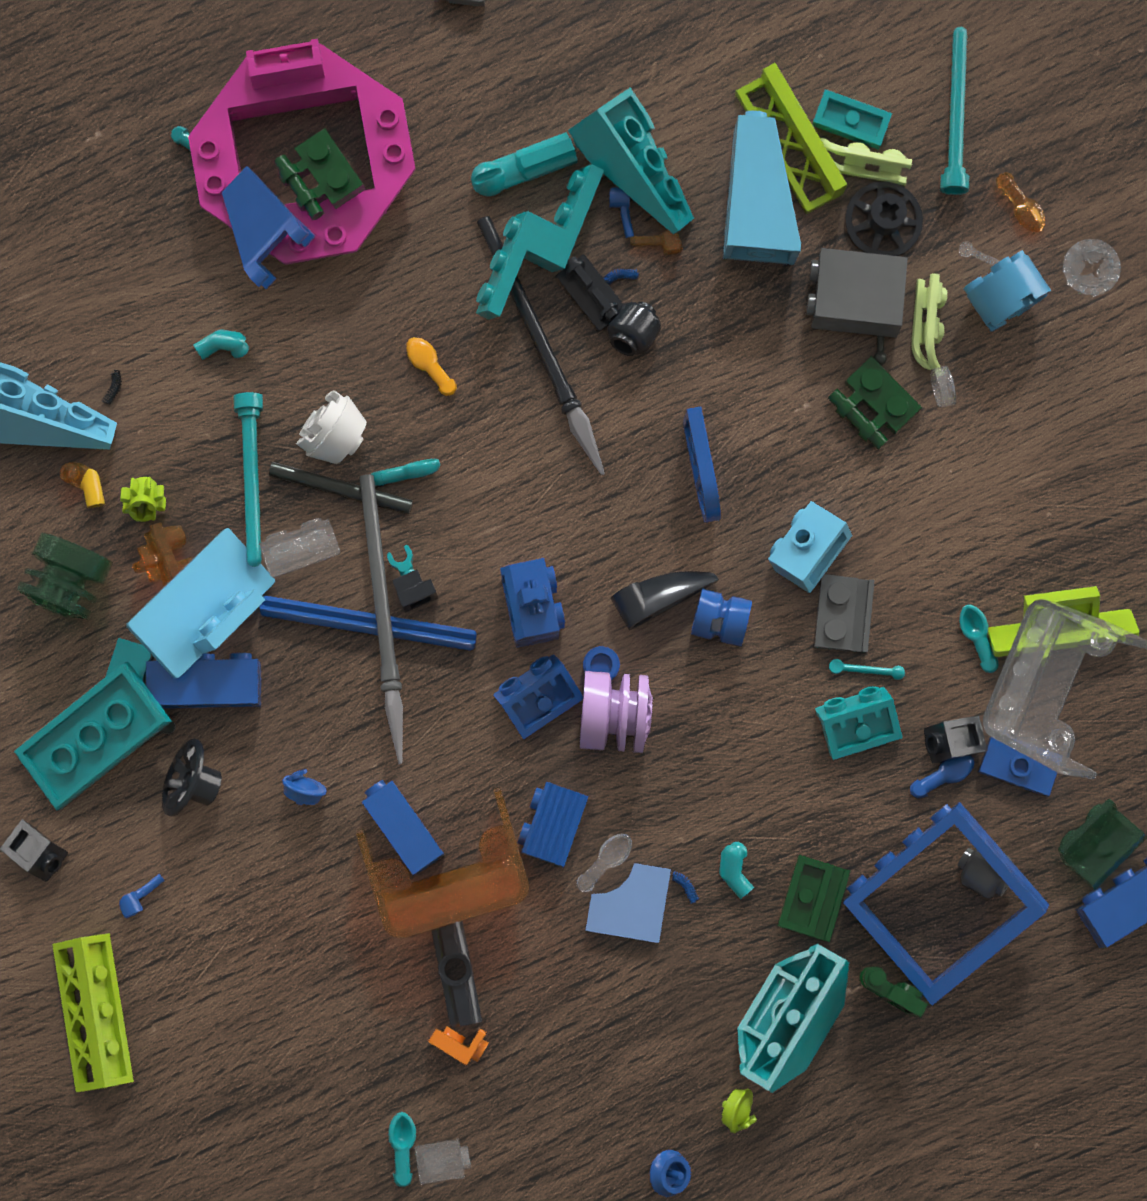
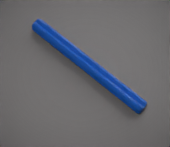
M263 596L265 601L260 605V614L265 617L378 635L376 614L271 596ZM391 616L393 638L470 651L475 648L477 633L474 630Z

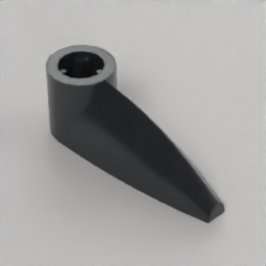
M683 571L668 573L642 582L632 583L615 593L611 600L627 628L632 630L698 594L702 589L710 587L718 582L719 579L711 572Z

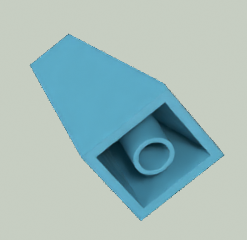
M746 111L745 115H738L733 134L723 258L794 265L801 251V241L775 118L767 117L765 112Z

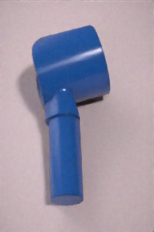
M613 187L610 189L609 207L621 208L620 215L625 237H633L634 232L629 214L630 196L620 188Z
M160 874L142 888L128 893L121 898L119 907L125 918L143 911L139 899L148 895L165 881Z

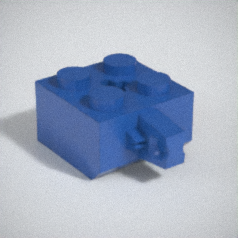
M544 558L500 568L516 648L559 639V629L565 628V619L561 602H553L552 594L557 593V582L553 566L546 567Z

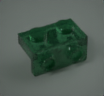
M1109 798L1102 805L1097 804L1087 814L1086 821L1077 830H1071L1063 837L1058 852L1062 862L1096 890L1147 838L1142 830L1117 810L1116 804Z

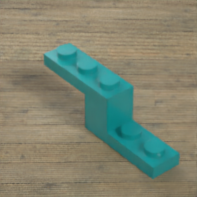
M591 164L574 171L567 185V189L570 190L567 200L559 206L554 217V222L557 225L529 211L517 214L509 219L503 232V236L506 237L501 250H497L490 263V269L493 270L488 283L485 282L477 295L476 301L480 304L476 314L486 319L500 317L523 258L550 272L565 269L604 170Z

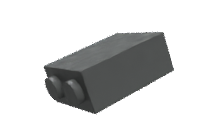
M821 248L818 260H811L809 281L815 282L814 294H808L806 315L812 316L811 328L897 338L903 320L908 257Z

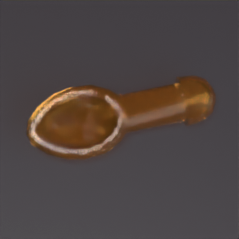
M1000 173L997 176L996 184L1000 190L1003 189L1015 205L1014 212L1018 222L1029 231H1042L1046 221L1042 207L1037 201L1025 196L1014 181L1015 177L1011 173Z

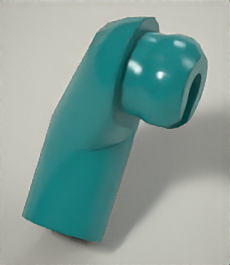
M224 329L216 330L193 344L202 360L220 349L230 351L234 358H241L249 351V345L245 342L246 337L242 333Z
M733 842L725 846L721 852L719 873L739 899H742L754 887L741 873L743 859L747 857V849L742 843Z

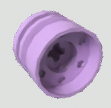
M585 671L580 749L604 750L608 735L616 734L618 751H625L626 735L634 736L633 752L643 753L644 744L650 733L652 717V696L647 675H639L637 691H629L630 674H624L619 690H612L610 673Z

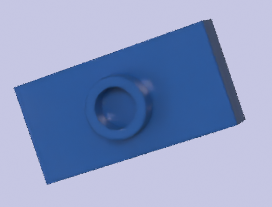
M993 737L989 738L987 743L988 751L984 752L978 773L1046 797L1050 796L1061 761Z

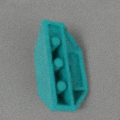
M816 944L809 947V950L797 953L775 964L737 1028L741 1060L740 1074L773 1093L807 1070L845 1006L849 962L846 959Z

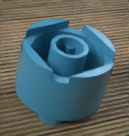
M1023 250L1010 258L1008 256L990 268L991 273L983 278L981 276L963 288L967 298L990 332L1007 324L1006 319L1010 320L1015 316H1020L1052 291Z

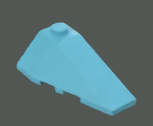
M0 362V443L110 450L117 422L80 402L68 403L56 396L57 389L50 385L45 386L43 389L27 380L28 373Z

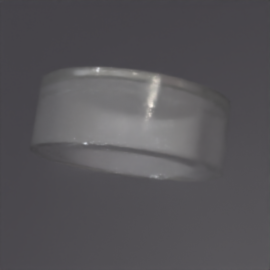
M943 366L931 369L932 389L938 406L942 408L955 405L956 392L949 368Z

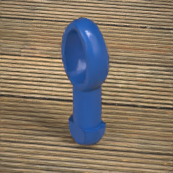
M969 755L942 761L937 771L920 781L917 779L911 784V795L921 799L944 783H958L964 780L973 770L974 758Z

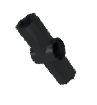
M461 911L429 917L450 1028L483 1022ZM451 959H461L466 965L465 976L460 980H452L445 973V966Z

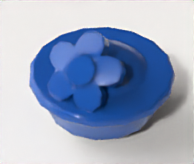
M307 769L298 770L282 779L284 795L295 801L298 805L318 804L320 799L327 793L326 787L320 782L303 776V774L308 772Z
M665 1150L656 1156L650 1169V1182L653 1189L659 1195L664 1197L674 1196L682 1192L689 1184L691 1169L689 1163L679 1152Z

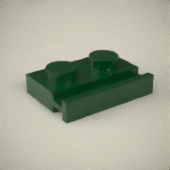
M798 855L777 926L830 942L851 871Z

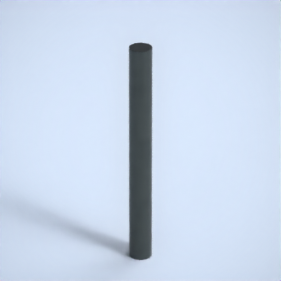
M276 462L271 463L269 476L362 501L361 487L359 485ZM376 490L377 506L406 514L410 513L413 500Z

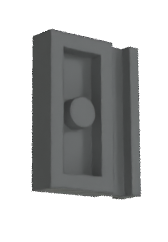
M826 574L822 576L819 586L814 648L861 652L864 654L868 652L875 580Z

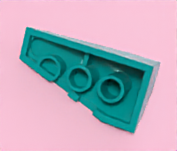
M628 88L571 127L568 132L572 136L575 146L591 164L604 170L603 174L674 234L691 222L694 217L678 180L669 176L664 161L668 157L664 148L657 149L650 133V131L655 129L650 116L632 89Z

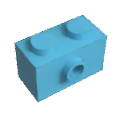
M810 501L805 509H801L796 513L792 520L791 528L785 537L779 538L774 543L768 560L775 572L808 593H811L853 535L846 522Z

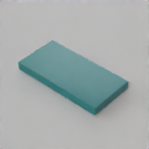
M124 662L18 747L14 753L57 811L63 809L172 721L130 663Z

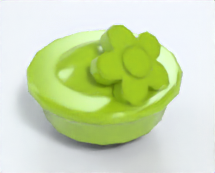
M735 1089L727 1101L725 1100L722 1104L724 1108L722 1123L732 1133L746 1129L757 1121L755 1115L749 1117L753 1102V1093L750 1089Z

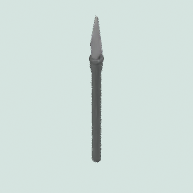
M362 475L359 479L382 665L380 667L381 682H384L380 688L385 693V711L398 763L402 764L403 705L399 693L402 690V683L399 682V669L395 659L374 475Z

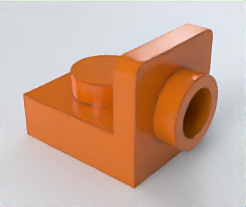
M446 1026L443 1032L435 1029L428 1041L465 1065L469 1063L470 1059L478 1062L489 1044L483 1039L487 1032L480 1028L468 1048L462 1044L466 1037Z

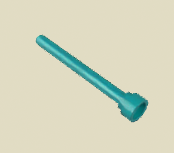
M957 27L953 32L948 167L944 169V174L940 177V191L949 195H961L969 192V175L966 174V169L963 168L967 31L963 27Z
M245 392L236 394L233 398L234 412L238 413V419L242 420L247 562L250 566L257 567L261 564L262 554L256 419L260 418V412L263 411V395Z

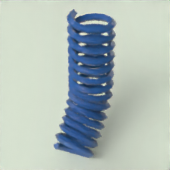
M620 268V273L618 269L617 274L613 270L614 273L612 271L609 272L603 279L607 280V284L611 285V283L620 278L638 279L639 273H637V269H630V271L625 269L624 271V269Z
M674 871L672 881L677 882L685 889L687 899L691 901L690 904L695 903L699 897H697V892H695L696 890H694L692 883H689L690 880L687 881L688 877L685 878V875L683 876V874H678V872Z

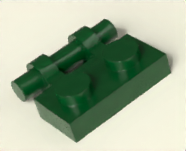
M325 128L294 148L301 158L296 164H291L286 155H281L274 160V165L279 171V179L284 186L291 188L297 197L295 200L301 211H306L313 221L323 216L324 211L319 204L327 198L333 207L337 209L366 190ZM310 173L318 183V186L313 189H308L302 178Z
M872 356L845 381L844 384L853 392L850 397L847 398L837 388L827 398L837 408L835 412L842 419L846 417L860 431L858 435L865 442L869 440L878 450L888 441L879 431L883 425H886L896 434L922 408ZM863 402L876 417L869 421L856 406Z
M866 967L859 974V982L865 989L911 1017L921 1018L928 1006L927 1003L920 1000L923 995L922 992L905 982H898L897 985L891 984L886 981V974L881 968Z

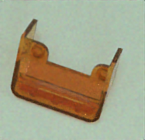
M500 787L493 788V792L503 824L489 828L482 834L479 841V849L483 861L415 882L411 881L409 871L403 862L392 858L375 862L365 827L357 829L356 836L382 924L387 933L396 938L409 937L518 904L526 897L529 883Z

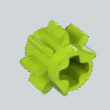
M151 477L131 478L130 488H121L120 501L123 502L122 512L123 514L129 513L134 520L140 522L154 521L156 519V510L165 511L166 498L164 497V486L157 485Z

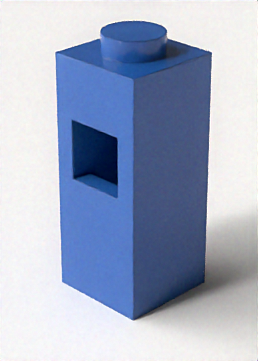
M381 780L364 792L368 798L362 801L363 805L413 876H416L444 856L440 847L393 781L385 784Z

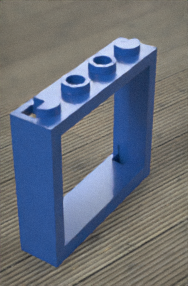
M960 802L952 809L947 804L939 809L930 818L934 824L924 832L918 827L902 841L906 847L896 856L891 851L883 856L874 865L878 871L867 879L863 874L858 877L855 882L846 888L850 894L843 902L915 987L923 993V996L931 1005L935 1004L1044 915L1049 907L1047 901ZM955 824L1025 905L932 981L863 900Z

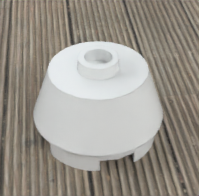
M332 390L325 396V400L329 404L326 407L323 405L318 411L314 410L299 433L303 438H300L296 444L306 451V456L338 464L347 454L353 455L363 441L361 434L365 429L367 421L349 396L343 397Z

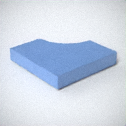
M634 863L628 879L619 888L608 893L591 894L585 931L659 943L671 869Z

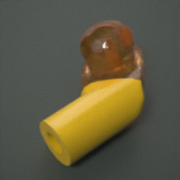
M76 461L62 465L60 468L61 479L84 491L87 508H97L105 505L100 478L95 470Z

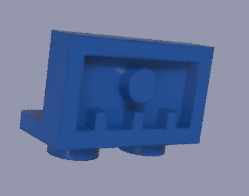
M555 655L537 659L531 664L530 670L519 677H512L503 682L499 687V691L493 695L523 739L584 699L564 664Z

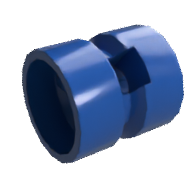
M702 589L691 635L709 640L716 635L719 636L722 643L741 647L750 616L752 601L734 596L729 600H724L722 593Z

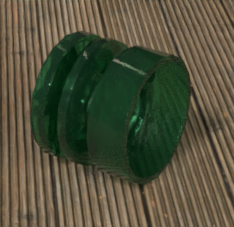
M41 532L31 555L45 564L42 571L25 568L23 574L38 582L36 587L19 582L16 591L25 595L34 605L66 618L72 617L88 620L92 612L78 605V600L96 603L98 598L84 589L86 582L104 585L113 562L75 543Z

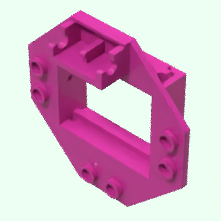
M318 39L265 50L246 51V58L188 136L200 207L232 228L222 195L223 190L241 172L232 121L359 99L375 189L364 190L337 209L333 207L327 198L319 204L324 211L323 216L314 221L306 211L300 210L296 202L284 204L316 237L307 247H304L301 243L297 244L287 234L271 251L270 255L287 265L357 252L382 216L387 214V209L416 170L403 99L320 44Z

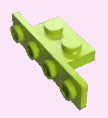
M1097 586L1026 595L1024 596L1023 623L989 627L987 635L994 656L1002 657L1139 638V629L1130 609L1099 613L1100 594Z

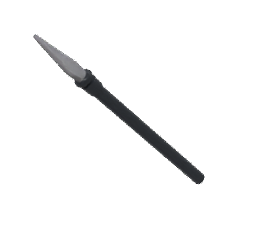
M486 216L478 220L477 224L492 256H494L497 250L502 249L503 243L490 216ZM517 275L510 294L555 388L556 397L562 406L561 412L567 415L572 434L599 473L604 475V469L589 418L582 411L581 401L576 399L577 396L573 388L568 384Z

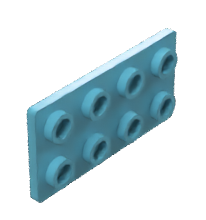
M226 528L126 624V627L165 670L176 679L181 677L203 654L217 649L265 601L262 595L275 583V579L262 564L257 567H252L248 564L245 545L229 528Z

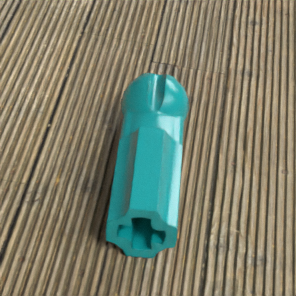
M565 132L494 161L482 162L472 171V186L482 196H495L504 189L576 164L578 159L571 138Z

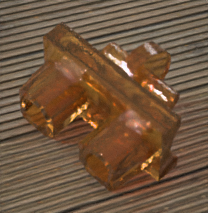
M160 522L151 525L150 531L144 534L147 545L137 548L141 560L134 563L132 567L135 573L146 572L150 583L161 579L163 587H165L193 558L175 560L172 550L185 546V534L181 525L163 528Z

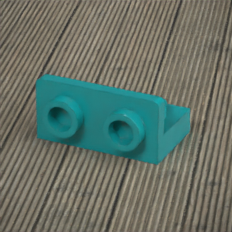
M867 687L859 691L858 695L845 699L842 697L832 698L824 702V705L815 708L816 715L823 727L829 754L833 760L903 738L894 700L885 687Z

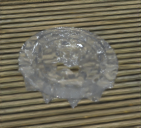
M1086 239L1076 243L1069 249L1064 257L1062 272L1067 279V285L1077 290L1078 294L1095 297L1108 292L1117 283L1121 272V264L1117 253L1110 245L1097 239ZM1084 260H1087L1090 264L1103 261L1096 270L1098 277H1095L1092 273L1080 275L1086 266Z

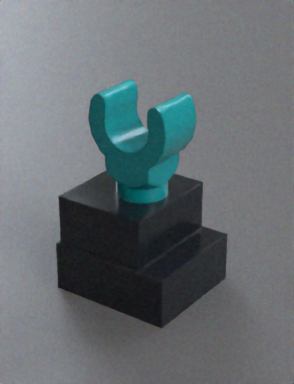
M408 545L404 546L407 558L403 562H396L390 552L387 553L389 564L392 568L398 570L401 577L392 580L405 613L438 599L431 579L423 582L418 570H414L412 566L414 557Z

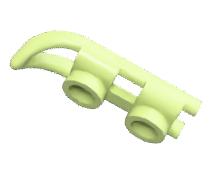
M821 138L827 150L837 155L845 156L843 165L834 161L841 174L906 185L907 178L901 177L900 173L902 168H911L912 159L905 158L900 151L889 149L881 154L870 152V149L862 143L855 142L849 144L848 147H844ZM866 164H872L880 167L879 171L875 172L865 170Z
M930 274L929 287H925V280L917 279L911 347L914 358L923 368L940 372L941 366L936 358L935 344L940 343L943 339L944 325L940 322V318L937 317V308L941 309L945 305L947 290L942 287L943 283L939 282V274ZM923 309L927 310L926 322H922ZM920 344H925L927 359L921 352Z

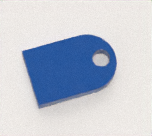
M701 406L686 410L683 427L701 514L705 523L719 521L721 519L719 494Z

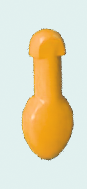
M410 338L406 347L410 362L417 369L426 371L439 387L438 391L445 396L453 395L457 390V384L453 378H449L438 364L437 353L433 346L421 338Z

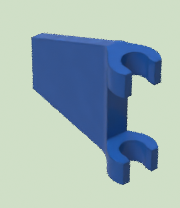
M246 166L223 190L222 195L243 268L258 287L262 285L267 289L276 280V277L261 262L287 234L297 244L301 243L304 247H307L316 236Z

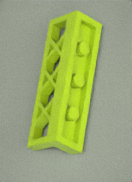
M776 63L764 68L760 78L736 90L735 94L745 111L765 112L767 117L783 121L788 127L786 140L780 139V144L784 147L782 152L789 186L806 214L844 194L847 186L846 181ZM764 87L771 98L768 110L753 106L747 95ZM773 104L779 113L772 111ZM791 134L797 143L790 142ZM787 148L801 151L807 159L804 170L788 166L785 161ZM809 164H810L812 170L814 171V173L807 172V171H808ZM794 175L802 177L800 184ZM805 178L820 182L826 194L810 202L802 190Z
M110 933L52 944L76 1093L134 1082ZM69 948H73L75 960L73 968L69 965L67 953ZM76 988L80 991L81 1001L79 1005L75 1002L74 997ZM82 1025L86 1028L87 1039L85 1042L81 1039L80 1034ZM88 1062L92 1066L94 1082L89 1083L86 1071Z

